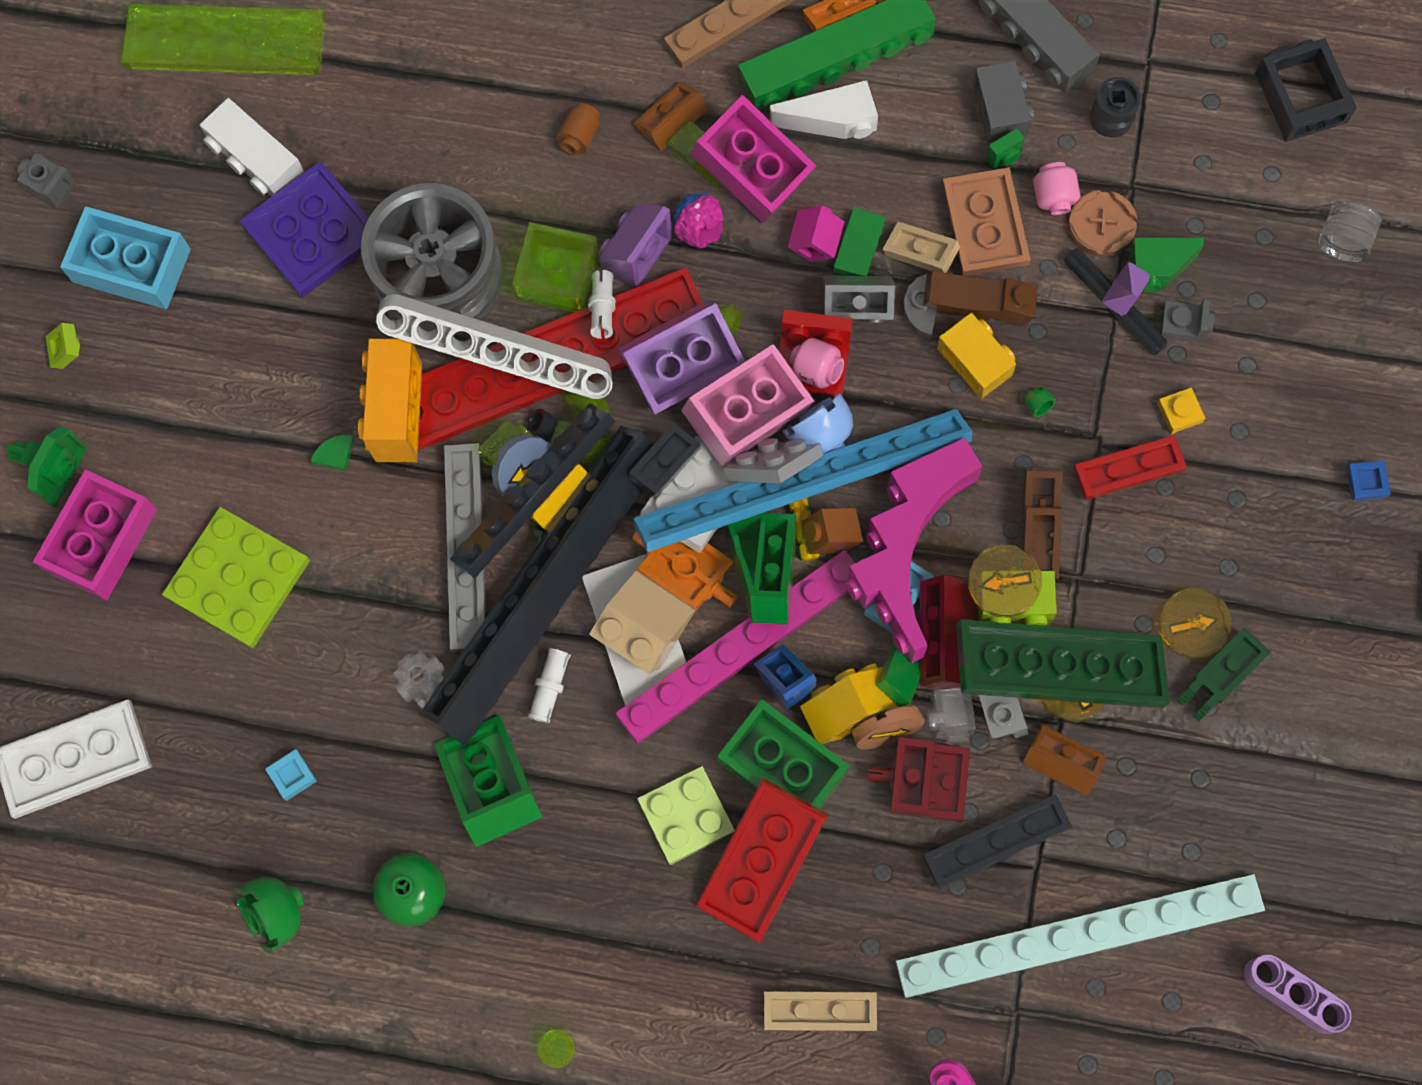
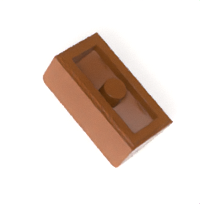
M680 81L633 123V126L657 149L663 151L708 110V107L699 91Z
M1041 724L1023 760V764L1084 795H1089L1099 777L1107 756Z

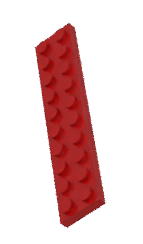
M687 267L614 296L616 307L614 312H612L613 334L608 338L604 337V328L601 331L602 339L591 335L592 312L588 307L522 334L599 357L610 365L611 372L626 366L618 350L619 347L703 302ZM502 343L488 347L493 352H499L505 348ZM528 352L524 353L520 358L525 362H534L538 359V356ZM463 358L422 374L418 451L566 390ZM559 363L554 367L556 371L562 373L568 372L572 368L567 363ZM599 373L591 374L587 379L591 381L603 375Z

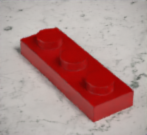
M1173 435L1075 464L1073 470L1083 498L1086 501L1183 472L1187 466L1177 439Z

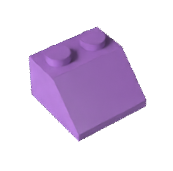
M636 204L630 213H624L618 223L617 233L612 240L608 238L599 251L602 270L611 272L615 279L632 289L640 286L672 238L670 209L665 206Z

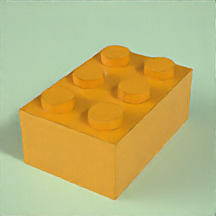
M369 339L368 351H363L362 368L363 372H367L366 384H362L360 388L361 405L365 406L364 418H359L358 421L359 439H363L366 451H370L375 462H417L422 362L414 344L401 339Z

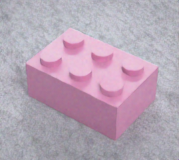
M773 344L689 397L682 412L720 466L724 467L736 459L737 455L747 452L759 442L767 439L805 414L814 400Z

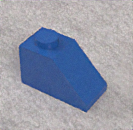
M784 644L754 663L770 694L785 710L800 703L816 688L814 674Z

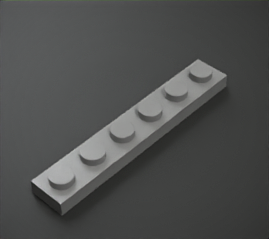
M479 443L444 445L451 652H462L486 619L485 568L474 579L450 560L457 551L458 546L470 537L483 520L481 447Z

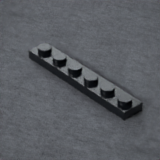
M591 403L581 410L570 426L555 438L551 447L543 456L530 466L528 472L515 487L506 493L504 499L497 507L483 518L479 527L470 537L458 546L457 551L450 560L459 569L475 579L616 422L611 415Z

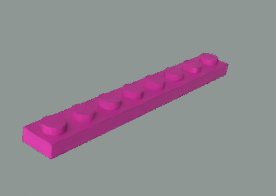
M843 550L794 585L791 592L788 625L752 623L751 617H749L616 712V717L635 743L638 745L849 593L845 581H847L849 567L855 564V562L846 550Z

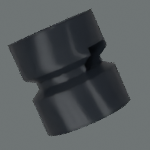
M1113 77L1101 83L1090 112L1091 125L1098 134L1104 137L1116 138L1124 135L1131 128L1141 98L1139 89L1133 81L1124 77Z

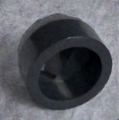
M537 409L528 421L527 430L533 436L547 439L555 435L556 431L553 428L558 426L555 416L550 412Z

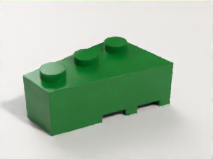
M761 513L726 525L727 542L752 623L788 625L796 551V514Z

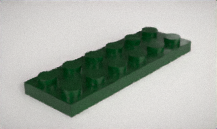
M962 619L956 624L961 694L1164 708L1170 704L1162 636Z

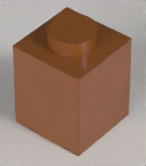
M856 508L820 509L802 520L803 534L807 542L809 554L841 553L843 550L848 551L863 542Z

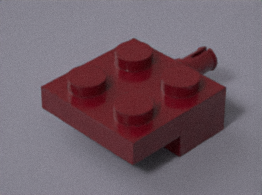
M898 737L895 760L891 769L869 766L867 781L889 783L891 791L889 814L963 822L970 748L935 744V741Z

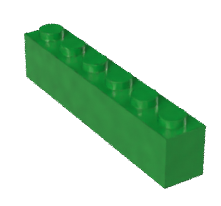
M886 0L739 64L738 81L747 99L759 111L770 110V105L781 103L793 96L802 97L818 85L834 83L842 75L850 71H861L867 68L873 61L882 57L891 58L905 47L912 44L920 45L925 43L934 35L936 18L926 0Z

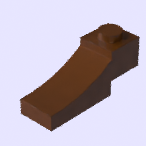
M931 270L926 277L923 306L964 317L973 313L978 320L983 319L985 322L990 318L1023 326L1035 318L1038 285L1008 277L1005 279H984Z
M1024 467L1022 494V571H1055V579H1059L1062 526V470L1060 468Z

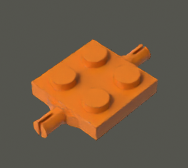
M635 532L632 540L644 547L640 537ZM680 541L650 551L636 569V571L638 570L694 607L696 611L704 601L713 596L729 608L732 607L738 598V595L721 585L723 578L732 569L734 561L708 543L701 553Z

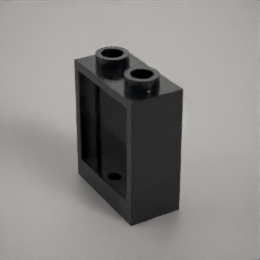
M1326 38L1314 42L1311 39L1305 40L1294 48L1285 51L1281 49L1273 50L1262 58L1255 73L1285 142L1348 123L1357 108ZM1315 60L1333 102L1296 113L1278 71Z

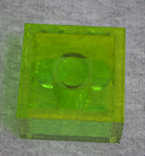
M529 222L512 283L516 300L570 312L584 309L591 284V276L599 254L596 236Z

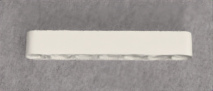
M387 295L379 304L376 322L382 333L388 336L593 399L604 398L612 389L610 365L599 357L401 295ZM391 309L397 310L403 317L399 320H390L384 313ZM425 320L432 321L437 325V328L432 331H425L421 329L419 323ZM465 331L469 333L471 338L462 342L456 340L453 334ZM491 342H500L505 348L502 351L493 352L487 348V345ZM531 352L536 354L538 359L534 362H525L520 357L524 353ZM559 363H567L572 367L568 372L564 373L554 369ZM594 373L602 374L605 377L604 380L598 383H592L587 378Z

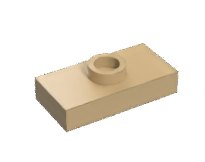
M897 222L883 247L884 254L887 257L926 270L947 273L960 249L958 240L901 222Z

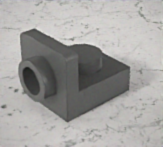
M1203 298L1200 305L1165 301L1162 312L1161 335L1168 339L1201 343L1207 331L1212 332L1214 326L1215 311H1210L1211 299Z

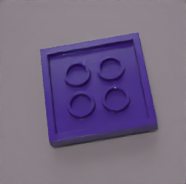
M319 161L239 221L303 298L361 254L362 234L369 218L322 162Z

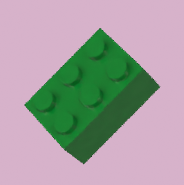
M762 699L717 756L718 764L754 792H756L761 780L765 778L819 809L822 808L848 774L850 767L849 764Z

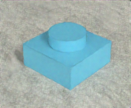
M297 749L266 768L270 778L286 801L317 782V779Z

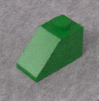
M1134 238L1129 250V262L1150 274V279L1142 292L1155 293L1161 289H1166L1198 257L1204 245V238Z

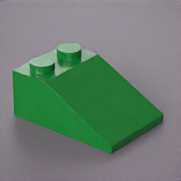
M500 715L481 723L478 731L466 746L449 737L434 744L461 820L475 847L543 818Z

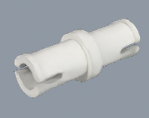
M599 270L593 272L591 276L592 296L588 301V308L592 312L590 333L598 339H602V328H604L605 338L613 334L612 312L615 310L616 300L612 296L613 274L607 270H602V281H600Z
M552 648L548 650L549 653L541 678L536 679L535 686H537V691L530 713L527 716L548 724L550 723L558 693L562 694L564 686L561 685L571 656L566 652Z

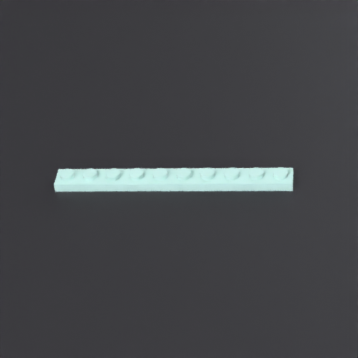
M1255 874L905 958L897 960L895 963L904 998H909L1265 911Z

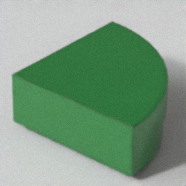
M339 435L326 440L314 452L311 463L316 466L347 471L355 441L353 435Z

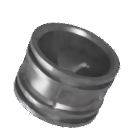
M438 183L416 184L400 189L388 196L370 215L362 234L361 255L365 270L380 302L387 295L396 294L481 321L491 313L501 295L504 270L489 218L475 199L460 189ZM438 227L453 228L456 230H454L450 235H448L446 232L439 230ZM482 248L479 263L472 274L454 264L456 251ZM433 252L434 256L429 257L428 253ZM405 259L410 270L392 286L387 281L390 261ZM440 275L449 292L438 296L422 297L426 278ZM391 309L386 311L392 320H399L403 317L397 310ZM425 320L419 323L421 329L425 331H432L437 328V325L432 321ZM465 331L456 332L455 334H453V336L464 333Z

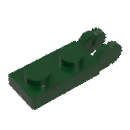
M1244 627L1193 678L1195 681L1176 701L1181 706L1184 703H1188L1200 687L1212 696L1206 703H1202L1195 710L1193 717L1199 722L1217 703L1221 704L1271 652Z

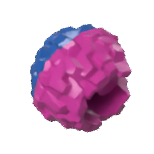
M707 193L686 195L678 203L673 213L672 227L677 237L688 245L697 248H705L707 244L717 242L720 238L719 236L723 233L721 221L724 218L719 204L720 201L713 196H709Z

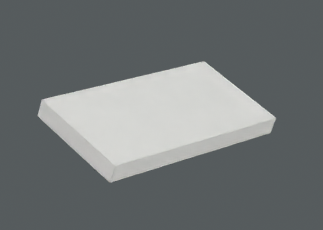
M647 554L583 575L582 579L596 620L599 619L609 601L644 561ZM677 640L661 668L650 674H647L605 645L625 706L686 663L679 640Z
M129 699L0 747V781L10 815L15 819L152 768L132 702Z

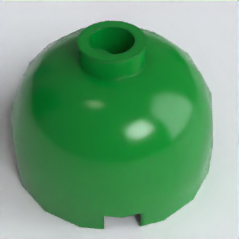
M415 853L395 855L384 862L375 874L372 885L373 901L380 914L393 924L405 927L423 925L434 918L443 905L447 893L445 876L439 866L424 855Z
M263 876L250 880L234 889L236 894L242 895L236 902L253 937L261 933L266 941L260 945L263 950L271 953L295 937L302 921L299 907L304 905L303 898L295 886L289 888L280 879L272 876Z

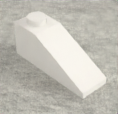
M867 80L770 105V122L778 128L841 139L851 137L857 139L864 138L877 131L878 114Z

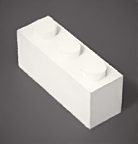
M229 98L200 124L206 136L203 139L204 143L215 154L218 155L222 152L227 156L226 162L236 173L241 175L245 172L251 178L249 181L251 185L263 196L266 193L271 196L275 195L304 173L299 160Z

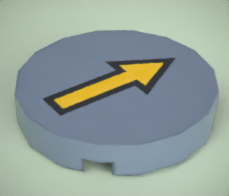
M531 434L516 436L505 443L497 454L499 458L496 465L493 464L492 468L493 484L498 492L505 497L506 493L524 477L530 466L538 461L551 447V444Z

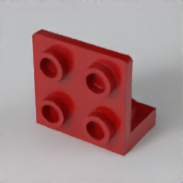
M783 310L779 353L790 368L793 369V365L790 363L791 353L797 345H801L805 340L816 338L836 346L840 350L841 358L844 360V368L839 380L835 384H830L822 389L802 381L800 382L809 394L835 397L837 393H840L843 396L853 318Z

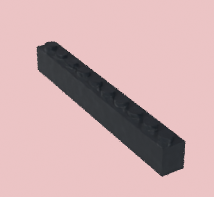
M624 426L618 428L419 713L420 716L444 735L464 746L467 745L469 740L478 731L479 726L489 711L496 705L507 685L516 676L527 656L538 644L545 630L558 615L572 591L576 589L592 562L597 559L599 552L610 536L617 530L619 523L630 507L637 501L643 489L629 479L628 475L632 468L654 445L642 432Z

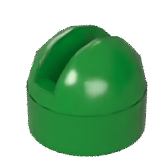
M1043 387L1031 389L1027 392L1025 398L1026 407L1035 418L1045 415L1056 403L1054 396Z

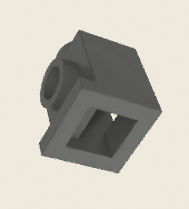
M35 153L31 160L28 158L24 159L17 170L19 177L16 180L22 188L56 209L59 208L76 184V181L66 168L54 164Z

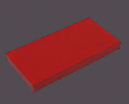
M763 778L696 907L760 943L829 814Z

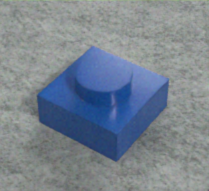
M1385 460L1352 463L1346 467L1352 501L1388 498L1391 494Z

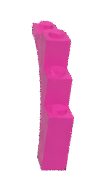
M966 438L891 472L886 489L889 499L896 507L870 518L866 538L869 546L876 554L851 565L847 581H845L846 588L852 599H858L864 609L877 603L875 609L879 619L884 625L889 624L895 634L893 635V642L901 655L906 654L911 663L924 658L928 646L917 623L910 595V564L912 554L921 532L936 511L955 494L979 479L982 465Z

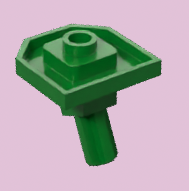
M61 426L46 435L42 444L33 441L24 444L16 441L13 445L8 444L6 446L8 451L7 458L10 461L20 463L29 468L27 488L46 504L55 508L88 448L74 433Z

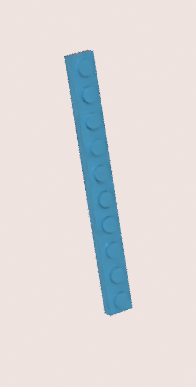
M955 409L825 453L822 458L782 483L739 482L633 518L634 528L646 551L650 552L913 462L963 438H966L967 442H971L973 431L958 410Z

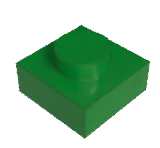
M1018 128L989 145L986 160L993 170L1003 164L1009 166L1020 158L1025 138Z

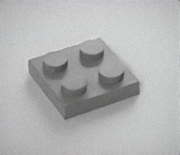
M775 438L766 439L757 444L758 448L753 451L737 455L736 461L724 467L723 470L726 481L782 483L822 458L823 452L820 443L806 445L804 439H796L789 442H778V439Z

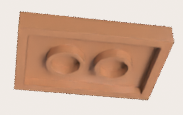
M1010 167L943 179L942 187L953 237L955 240H958L960 245L957 255L962 276L1028 266L1031 259Z

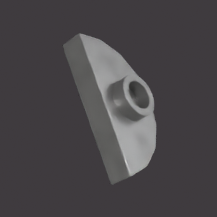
M927 274L909 285L904 297V316L918 335L931 339L937 309L923 306Z

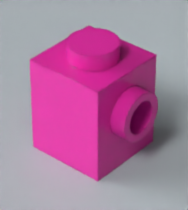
M822 205L798 210L788 248L810 262L835 258L844 221L834 215L830 208Z

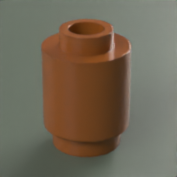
M578 103L576 107L570 109L556 136L561 149L566 153L577 155L587 151L600 126V113L594 107L586 103Z

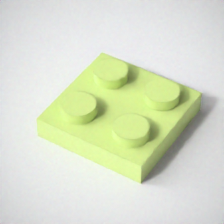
M703 766L637 798L669 865L735 832Z

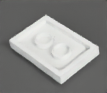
M696 435L694 439L701 444L700 450L656 499L650 498L642 509L640 516L739 483L726 481L723 470L724 467L733 463L736 459L721 467L702 439ZM717 529L680 542L701 553Z

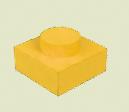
M1192 387L1161 398L1157 403L1171 434L1201 424L1205 420Z

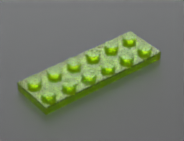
M129 4L121 63L125 69L320 75L326 15L323 9Z

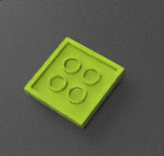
M219 507L162 595L253 649L305 570L310 559Z

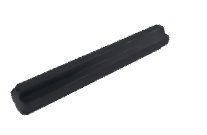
M1080 248L1071 250L1065 257L1066 265L1102 302L1113 283ZM1134 305L1123 316L1107 307L1152 355L1159 354L1166 347L1167 340Z

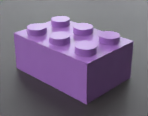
M711 300L697 305L618 348L648 408L654 414L704 389L745 362L717 304Z

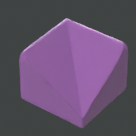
M1128 262L1113 282L1102 303L1121 316L1126 315L1149 281L1150 274L1133 263Z

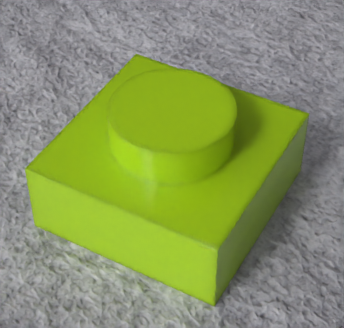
M61 323L45 336L50 368L63 369L79 356L80 343L76 337L74 324Z

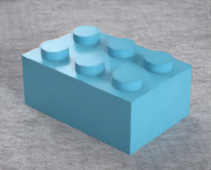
M85 206L60 267L73 283L167 309L191 249L179 232Z

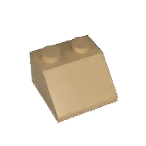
M637 570L606 605L589 635L647 674H650L661 668L696 609Z

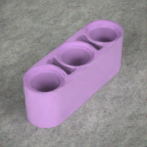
M1262 955L1250 960L1246 964L1244 979L1253 990L1315 1031L1322 1034H1333L1345 1030L1350 1025L1352 1019L1351 1010L1343 1000L1273 955ZM1260 963L1268 965L1272 971V979L1269 983L1262 982L1257 976L1256 969ZM1293 984L1300 986L1304 991L1305 998L1301 1005L1294 1003L1289 996V990ZM1326 1006L1332 1007L1337 1014V1022L1333 1027L1327 1025L1322 1018V1012Z

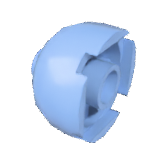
M837 393L833 400L829 397L807 410L805 414L798 418L800 421L793 427L791 424H788L782 432L788 441L804 439L806 445L820 443L822 452L825 454L845 447L843 442L852 432L853 417L847 403L841 394Z

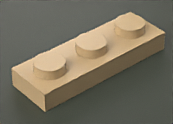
M764 992V1031H877V992Z

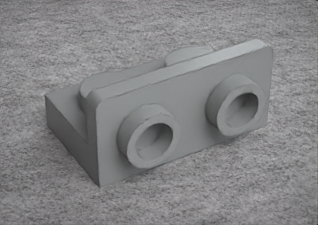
M979 695L993 739L1013 734L1014 738L1029 735L1018 698Z

